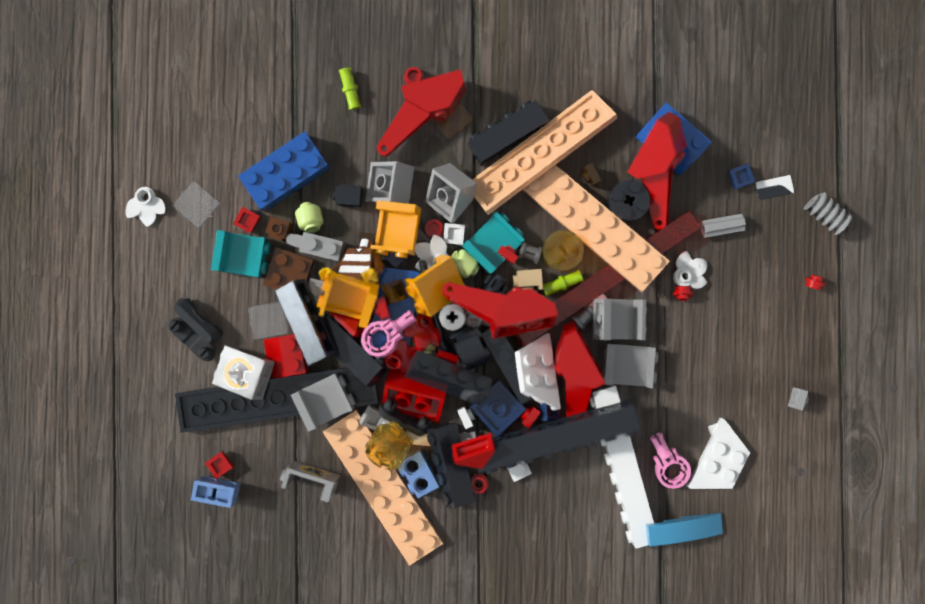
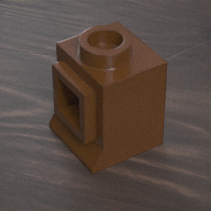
M270 216L265 233H268L270 238L287 243L286 238L288 234H292L294 224Z

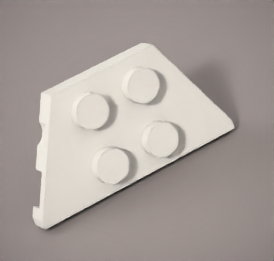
M547 333L515 352L520 393L532 397L539 403H546L551 406L552 410H559L561 406L550 333Z
M719 419L687 484L688 488L733 489L750 452L726 420Z

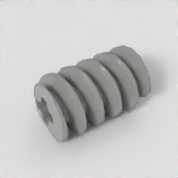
M825 192L814 196L804 207V210L812 208L811 216L818 213L817 221L824 218L823 226L830 223L829 231L836 228L837 230L834 235L841 233L852 219V215L846 213L844 208L839 209L840 205L833 203L831 197L827 198Z
M447 305L440 312V323L448 330H457L465 322V313L458 305ZM451 311L458 315V319H455L454 323L447 319V315H450Z

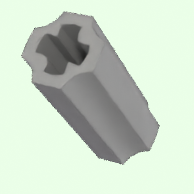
M737 214L703 220L700 227L703 237L707 238L745 231L746 223L743 215Z

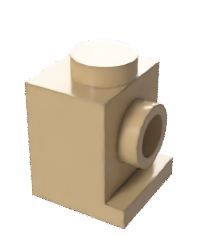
M542 269L516 271V275L513 276L514 287L534 290V286H537V290H542Z

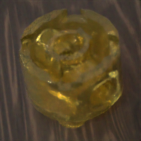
M559 230L552 233L544 241L542 258L551 269L558 272L567 271L576 267L581 262L584 245L580 237L574 232Z
M396 422L380 424L366 443L365 447L367 449L365 453L368 459L376 466L381 468L383 465L387 467L386 470H396L401 466L408 454L413 439Z

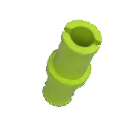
M349 67L340 69L339 73L343 83L342 91L346 94L349 110L361 108L357 94L358 86L354 83L352 69Z
M577 270L563 277L562 275L558 276V279L543 284V290L545 295L548 296L560 290L565 291L568 287L584 281L580 271Z

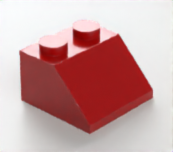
M295 334L263 340L266 358L275 361L270 379L310 372Z

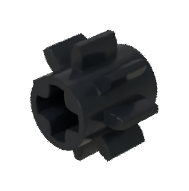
M494 273L493 276L488 275L483 282L486 284L484 290L504 295L508 289L505 286L507 280L497 273Z

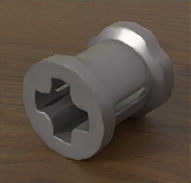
M523 241L518 258L521 259L523 257L537 264L543 247L539 246L537 248Z
M585 305L584 310L577 316L571 317L582 331L593 320V310L588 305Z

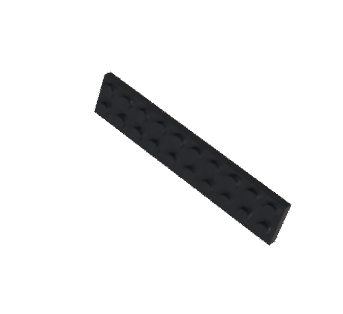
M348 368L269 379L263 400H251L222 387L175 393L180 432L184 433L299 416L300 414L291 395L337 372L339 376L343 375L346 380L347 386L345 388L348 394L351 393L356 402L354 407L378 404L376 383L372 387L365 386Z

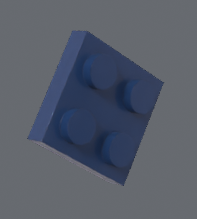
M500 380L491 386L487 399L480 405L473 403L470 406L473 412L497 437L526 410Z

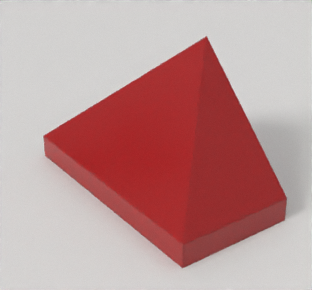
M328 311L349 333L355 337H362L363 327H359L360 319Z
M491 433L452 445L456 465L483 469L495 453Z

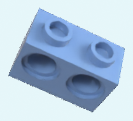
M422 449L400 459L398 469L402 477H407L409 481L407 486L412 495L416 494L417 498H420L439 487L436 475ZM416 461L419 467L412 470L408 467V462ZM423 478L427 480L428 485L420 487L417 484V480Z
M200 476L194 480L191 500L231 508L237 503L241 483Z

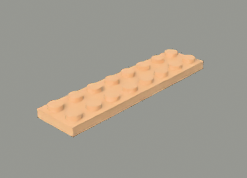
M591 90L472 179L477 183L474 194L475 200L489 215L617 119L616 113Z
M553 166L522 189V191L640 292H643L669 263L667 258L558 166Z
M356 409L324 430L323 433L410 566L442 545L443 541L371 430L360 424L359 420L362 416Z

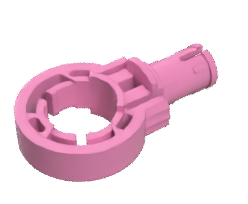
M408 310L395 321L388 318L384 322L377 321L369 324L362 334V345L365 351L375 357H386L393 353L398 341L404 338L402 335L403 330L417 321L413 317L412 312ZM377 331L386 332L388 341L384 347L380 348L384 352L374 353V350L380 352V349L373 346L372 337L369 334L374 335Z
M656 433L657 438L652 435L650 439L659 458L657 456L653 457L656 463L655 475L657 479L667 488L675 489L682 487L688 482L691 475L689 463L683 456L677 453L674 447L668 448L662 433ZM680 464V468L683 471H680L678 476L674 478H667L665 476V470L669 465Z

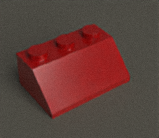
M390 368L385 383L382 403H385L387 399H392V402L395 400L398 405L396 408L403 414L410 415L416 419L426 416V419L430 418L431 422L439 424L446 393L406 378V373L399 369Z

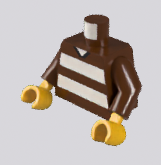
M361 239L359 248L347 249L344 257L337 265L332 268L321 269L319 275L323 281L324 278L329 279L331 272L364 280L365 283L371 282L379 285L380 275L385 271V266L381 256L373 249H370L373 242L368 239Z

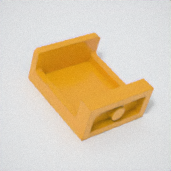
M377 201L376 209L380 210L375 245H371L370 249L375 250L376 253L382 256H388V253H395V257L407 258L408 255L414 256L421 208L414 204Z
M439 255L435 258L436 264L414 279L407 278L404 280L407 286L406 290L415 302L414 307L419 314L431 317L452 302L442 294L445 283L452 282L465 286L451 256Z
M331 272L329 279L324 278L321 290L325 291L324 296H319L317 307H320L319 315L323 316L324 310L357 318L360 319L359 327L366 328L377 298L379 285L371 282L365 283L364 280Z

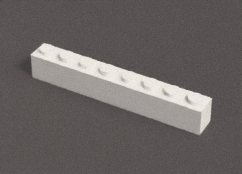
M615 385L593 389L589 399L591 408L594 407L595 409L620 402ZM622 434L613 441L605 442V440H600L601 445L606 447L607 453L604 454L607 466L611 465L612 473H609L611 482L617 487L618 492H615L617 503L622 505L623 511L620 512L623 524L627 523L628 531H625L627 540L635 548L647 546L646 524H652L654 521L631 438Z

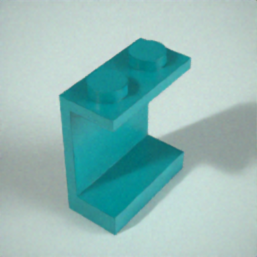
M495 212L462 245L490 275L505 260L497 254L501 246L503 245L506 248L509 245L516 249L525 240L522 231L517 227L513 229L508 224L510 220L502 212L500 214Z
M217 230L211 270L263 278L268 269L266 256L270 253L271 243L265 237L260 238Z

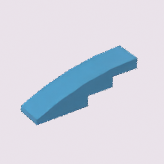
M721 513L682 516L681 519L646 524L648 545L674 544L723 534Z

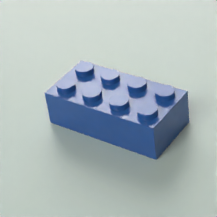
M304 131L238 175L259 209L267 212L331 168L310 136Z
M385 268V271L380 275L376 299L385 297L382 285L400 279L408 299L388 305L391 315L389 318L392 320H397L408 310L415 317V302L408 294L404 280L407 278L414 279L421 274L420 272ZM374 308L372 323L377 321L384 322L388 319H381L380 315L377 316ZM377 331L374 335H370L375 348L380 349L384 347L388 341L385 331ZM403 336L404 338L401 340H405L407 345L411 346V337Z

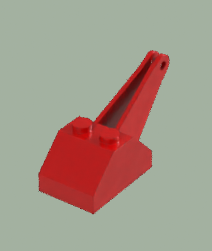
M461 69L401 86L405 102L377 145V151L381 156H389L429 120L441 122L447 120L448 116H452L466 92Z
M671 112L657 119L627 172L637 179L642 178L643 186L647 189L650 196L649 211L652 224L659 230L665 228L669 223L673 169L685 157L686 153L683 151L687 146L680 118Z
M447 282L443 285L442 294L446 299L491 324L492 339L552 328L558 316L555 303L530 288L523 289V287H517L512 289L507 295L452 282Z
M573 320L563 325L555 350L556 358L554 359L556 364L554 367L558 375H563L565 378L566 417L586 412L592 388L595 389L605 384L602 370Z

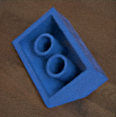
M666 102L635 138L644 144L657 119L668 112L678 116L687 144L683 151L686 153L685 157L673 169L680 176L705 151L712 141Z

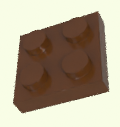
M276 247L263 285L278 290L295 280L305 279L308 282L315 260Z

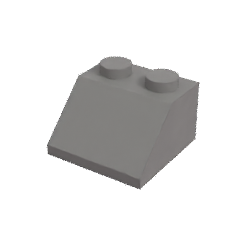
M397 161L371 162L365 201L372 203L386 201L409 204L414 166Z
M451 163L433 168L425 202L449 222L453 223L473 201L477 183Z

